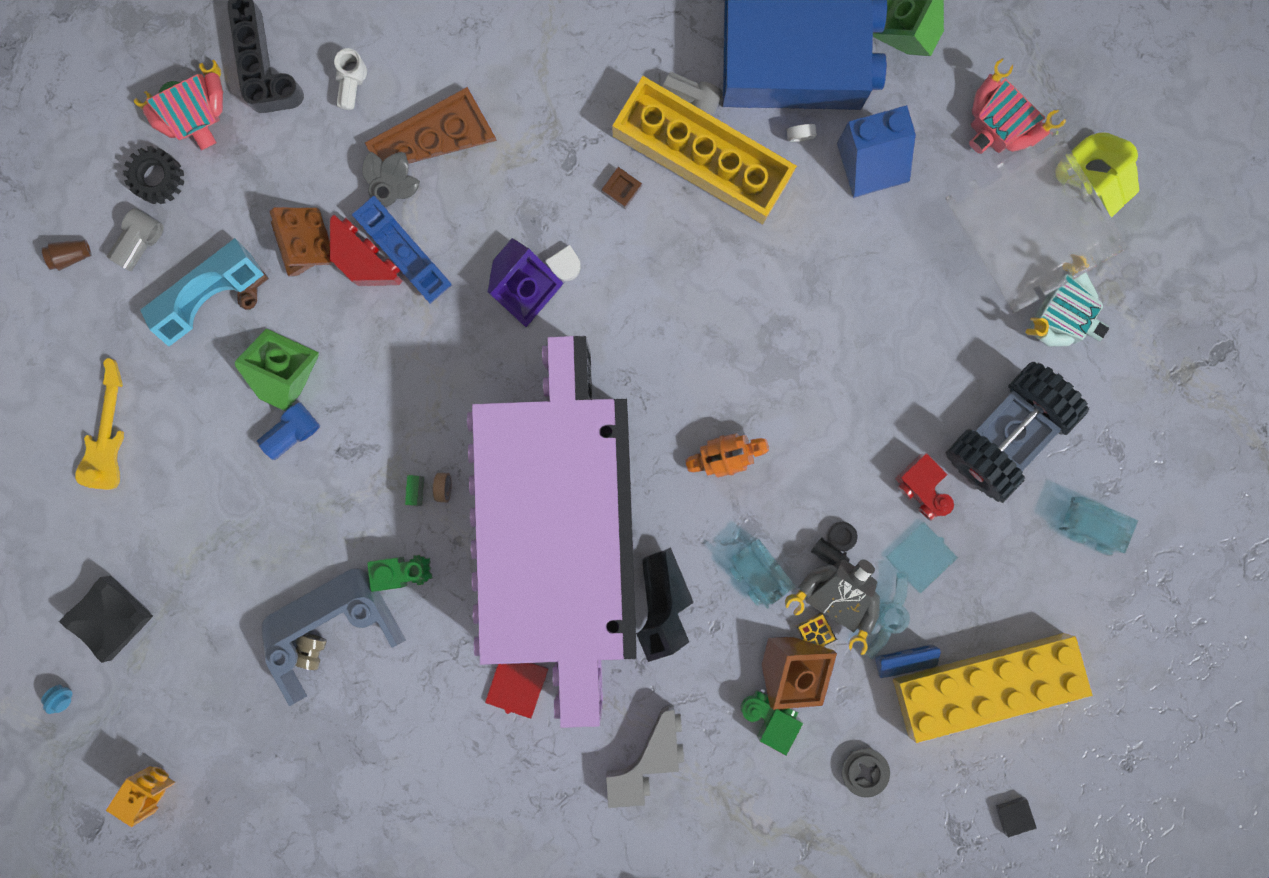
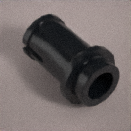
M823 537L818 540L810 551L827 564L835 565L840 560L850 561V558L846 556L847 552H840L824 540Z

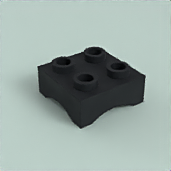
M112 576L100 577L84 598L58 622L80 638L89 647L94 656L101 663L113 660L153 615Z

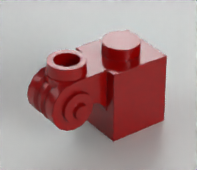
M927 453L920 454L895 478L900 484L898 486L900 492L908 499L913 497L921 504L918 510L929 521H932L937 516H946L952 512L954 508L952 497L948 494H936L935 487L948 474Z

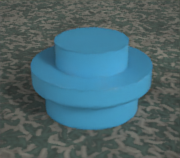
M61 685L50 688L41 699L43 710L47 714L64 711L71 703L73 692L67 687L63 688Z

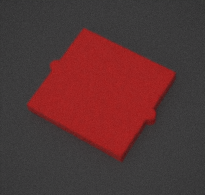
M535 663L498 664L485 703L504 709L506 714L513 712L532 719L549 668Z

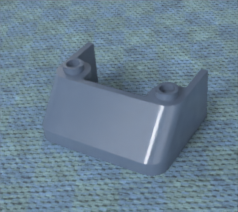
M361 568L350 569L264 619L261 629L266 665L289 707L307 697L293 671L298 655L292 641L344 612L348 621L357 628H365L378 622L391 648L406 641L380 592H371L369 573Z

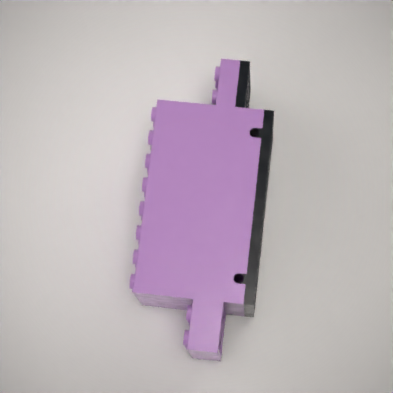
M586 336L548 337V346H542L543 365H545V369L547 368V372H549V377H543L544 397L548 401L472 404V412L467 413L468 431L473 433V444H468L469 463L474 464V476H469L470 495H475V508H470L471 527H476V540H471L472 559H477V571L472 572L473 592L478 591V602L473 605V623L479 624L478 637H474V656H480V665L557 662L553 667V686H559L558 694H556V699H554V719H560V728L600 726L603 709L601 660L637 659L627 398L592 400L591 351ZM606 433H611L610 437L603 438Z

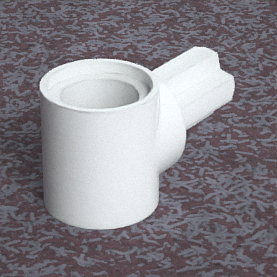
M345 48L340 50L334 59L337 69L336 80L340 82L337 106L344 110H351L355 106L357 85H361L366 78L367 68L355 50ZM351 62L357 63L353 70L345 71L347 64Z

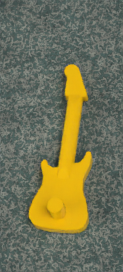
M107 358L103 362L105 367L103 385H106L98 438L97 441H94L91 435L84 437L86 451L76 470L75 479L78 484L88 488L112 490L117 488L120 483L117 455L124 439V432L117 431L116 436L113 439L110 438L118 387H122L123 383L118 363L114 359Z

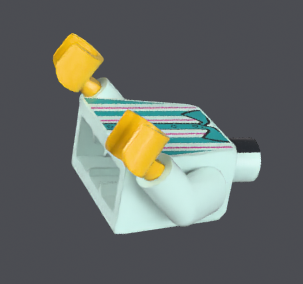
M1071 254L1070 257H1072L1073 263L1064 262L1062 264V269L1070 272V275L1066 274L1056 280L1035 317L1030 318L1032 322L1029 327L1033 329H1026L1025 333L1035 336L1048 347L1070 346L1072 343L1075 344L1082 341L1086 335L1101 341L1109 330L1108 325L1096 319L1103 308V304L1098 300L1099 296L1085 271L1087 261L1083 256Z

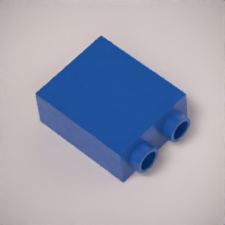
M724 0L723 107L861 110L872 90H883L885 85L886 55L885 53H872L873 32L882 33L885 28L887 0Z

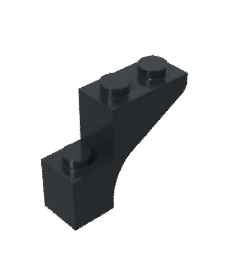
M671 547L648 555L642 560L648 616L644 627L636 635L648 662L673 655L689 643L678 613L693 604L694 601Z

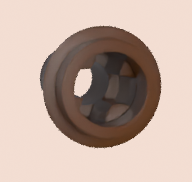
M86 239L49 242L48 246L42 247V255L49 270L57 269L60 271L92 256Z

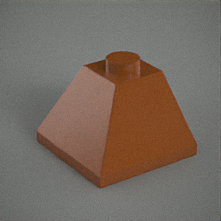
M795 637L768 638L761 665L770 707L775 710L823 706L837 653L832 649Z

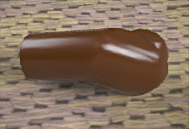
M262 269L261 271L264 274L241 293L237 292L238 304L245 310H251L257 304L258 287L269 279Z

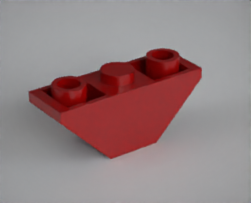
M333 215L330 218V261L357 286L400 285L403 281L397 274L401 270L388 258L383 262L376 255L379 249L368 238L362 242L355 235L358 229L347 218L341 221L337 216Z

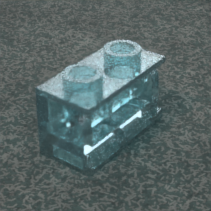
M1072 497L1063 523L1068 527L1059 528V530L1068 533L1067 539L1083 545L1086 541L1096 545L1095 551L1107 556H1112L1113 553L1125 554L1139 520L1085 497Z
M755 538L728 559L732 564L728 568L738 582L742 580L746 582L750 588L746 593L757 607L762 604L768 609L769 604L772 605L796 587L758 538Z

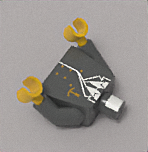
M864 559L860 560L856 566L846 560H840L835 565L828 564L814 568L797 588L798 593L786 597L785 607L788 608L791 602L798 601L799 605L793 613L794 615H800L804 610L803 600L807 597L805 602L853 633L856 629L859 630L858 635H854L849 640V649L851 651L855 641H861L864 646L861 649L860 655H863L868 648L866 637L868 634L871 635L880 615V596L875 592L878 582L871 577L875 572V568L869 561Z

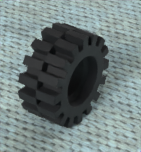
M147 146L148 151L143 148L137 149L139 152L138 156L132 153L130 157L133 161L132 163L125 162L124 165L129 170H123V176L128 178L124 182L130 187L129 190L133 194L151 204H156V202L165 204V199L172 201L175 199L172 196L174 192L179 195L181 190L177 187L178 185H184V180L180 178V176H184V171L179 168L181 165L174 157L158 147L155 149L153 146ZM151 166H161L164 171L162 181L156 186L147 185L144 180L146 171Z

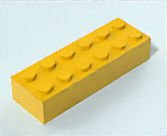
M645 76L641 77L612 125L614 138L762 225L797 165Z
M1060 633L893 678L908 737L915 743L1093 696L1077 638L1066 633Z

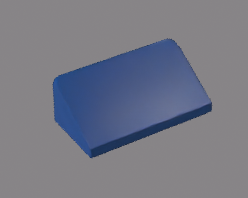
M929 644L876 656L875 661L879 677L887 678L936 667L939 663L941 652L940 648Z

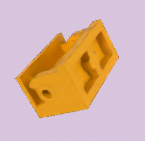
M149 766L126 778L106 811L132 828L157 811L159 807L156 805L166 789L174 785L175 781L168 778L169 774L165 770Z

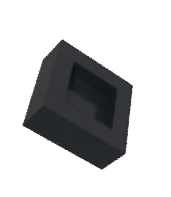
M1025 797L996 805L1004 834L1008 838L1037 829L1028 800Z

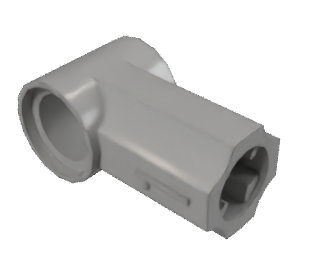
M671 71L663 84V88L711 116L714 115L723 95V91L711 83H696Z
M134 208L126 214L121 225L123 231L106 256L128 271L133 270L147 246L154 245L163 232L162 223L138 208Z

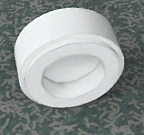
M815 124L798 125L786 129L789 142L806 141L817 136Z

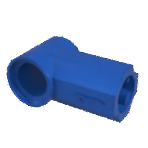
M302 402L295 404L284 412L280 417L281 421L257 440L261 450L272 460L278 459L298 441L306 440L320 428L319 423Z

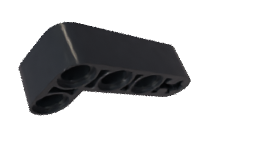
M229 0L227 8L242 98L258 113H269L298 107L304 99V93L299 84L289 74L280 73L272 75L261 10L253 0ZM255 35L250 43H245L247 37ZM259 63V66L255 71L249 72V69L253 64ZM286 87H292L290 94L282 96V92ZM263 91V96L259 100L254 101V95L257 92Z

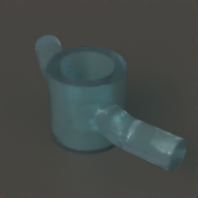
M896 572V590L892 602L886 601L880 604V615L876 622L880 627V631L877 637L868 645L865 653L871 660L887 644L891 633H901L909 625V612L903 606L907 598L908 573ZM891 608H896L899 619L896 624L887 626L884 619L886 612Z

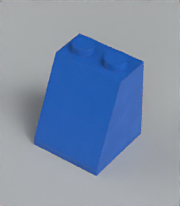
M907 105L847 123L837 142V146L853 198L910 181L916 133Z

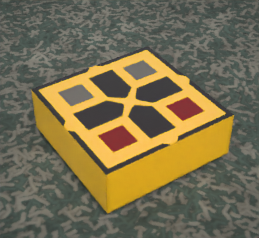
M822 612L796 625L798 632L805 641L824 647L837 640Z

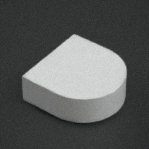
M570 245L546 260L550 270L561 281H571L580 273V260Z

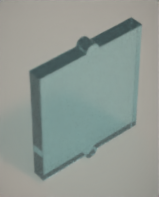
M922 522L886 557L900 572V577L906 578L919 593H922L958 559L945 545L944 538L938 537L925 522Z

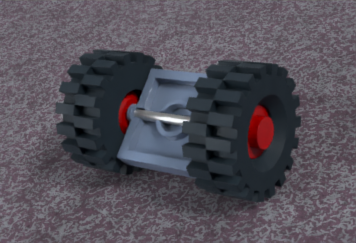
M1031 362L1008 385L1011 394L976 431L966 430L945 454L948 460L952 462L951 464L959 470L958 472L965 476L971 484H974L979 491L984 492L989 498H993L997 502L1004 503L1025 481V476L1022 474L1023 471L1058 434H1069L1089 411V407L1086 406L1088 403L1085 399L1081 398L1082 394L1079 391L1073 389L1074 386L1070 382H1066L1063 379L1062 375L1059 373L1055 374L1053 369L1048 366L1045 368L1042 363Z

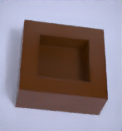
M618 167L601 192L623 209H626L641 189L642 183Z

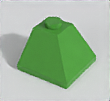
M887 0V17L884 31L882 33L873 32V37L908 55L931 56L944 32V0Z
M265 329L237 358L235 367L260 400L287 411L300 396L318 359L319 352L269 329Z

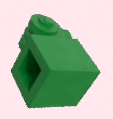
M413 555V559H409L408 562H405L404 557L367 562L371 592L403 588L408 586L407 582L409 581L417 583V585H424L429 579H433L432 573H430V558Z
M756 690L754 695L743 699L740 705L741 712L744 718L750 722H756L763 718L764 723L757 734L758 740L787 756L803 725V722L797 717L799 712L793 708L773 710L770 707L768 695Z

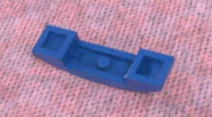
M375 196L370 198L352 214L430 304L452 286V283Z

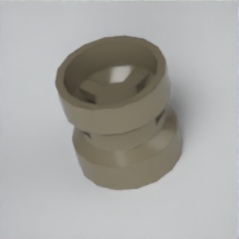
M310 633L297 638L295 643L297 645L298 660L295 666L308 670H318L320 664L319 654L324 650L327 640Z

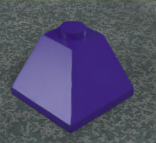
M511 238L493 259L487 293L524 327H527L564 283L528 247Z

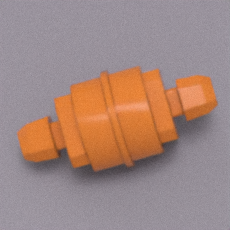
M737 433L726 436L721 435L719 438L708 440L707 445L701 446V455L699 453L690 456L685 462L688 472L704 471L705 468L707 476L713 474L717 478L727 475L733 476L735 473L746 471L748 465L754 464L753 455L758 457L766 454L769 451L767 439L764 438L752 439L751 443H749L747 435L739 436ZM743 449L744 454L733 456L732 451ZM712 456H722L721 460L712 462Z

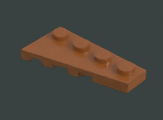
M466 87L365 142V145L369 152L376 154L382 161L392 154L404 152L408 164L497 140L470 90Z

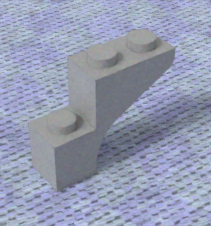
M665 706L661 709L641 755L633 764L623 769L607 771L608 808L645 805L644 796H650L649 777H643V774L679 772L678 763L684 762L683 744H677L676 732H682L681 714H675L674 706Z

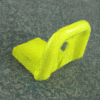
M1106 132L1095 133L1083 139L1058 163L1055 176L1060 183L1095 198L1103 215L1112 218L1124 204L1139 192L1138 173L1135 163L1138 158V151L1134 144L1126 139ZM1099 159L1105 162L1111 169L1107 173L1086 169V165L1090 161Z

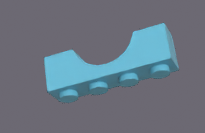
M234 238L140 311L149 330L167 346H171L193 329L195 315L207 299L224 290H235L241 293L264 274L254 257Z

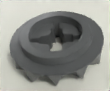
M862 748L852 751L847 759L843 761L841 775L845 786L850 792L859 797L868 798L880 794L886 788L890 779V768L887 760L879 752ZM858 763L865 765L867 768L872 766L873 769L870 771L872 783L864 776L858 778V775L861 773Z

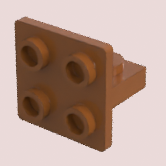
M274 207L269 211L272 218L270 222L288 276H298L315 265L333 264L330 261V240L318 208Z

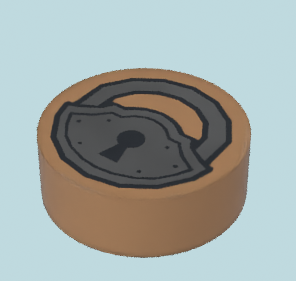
M438 472L433 482V497L436 502L448 503L452 489L450 473Z

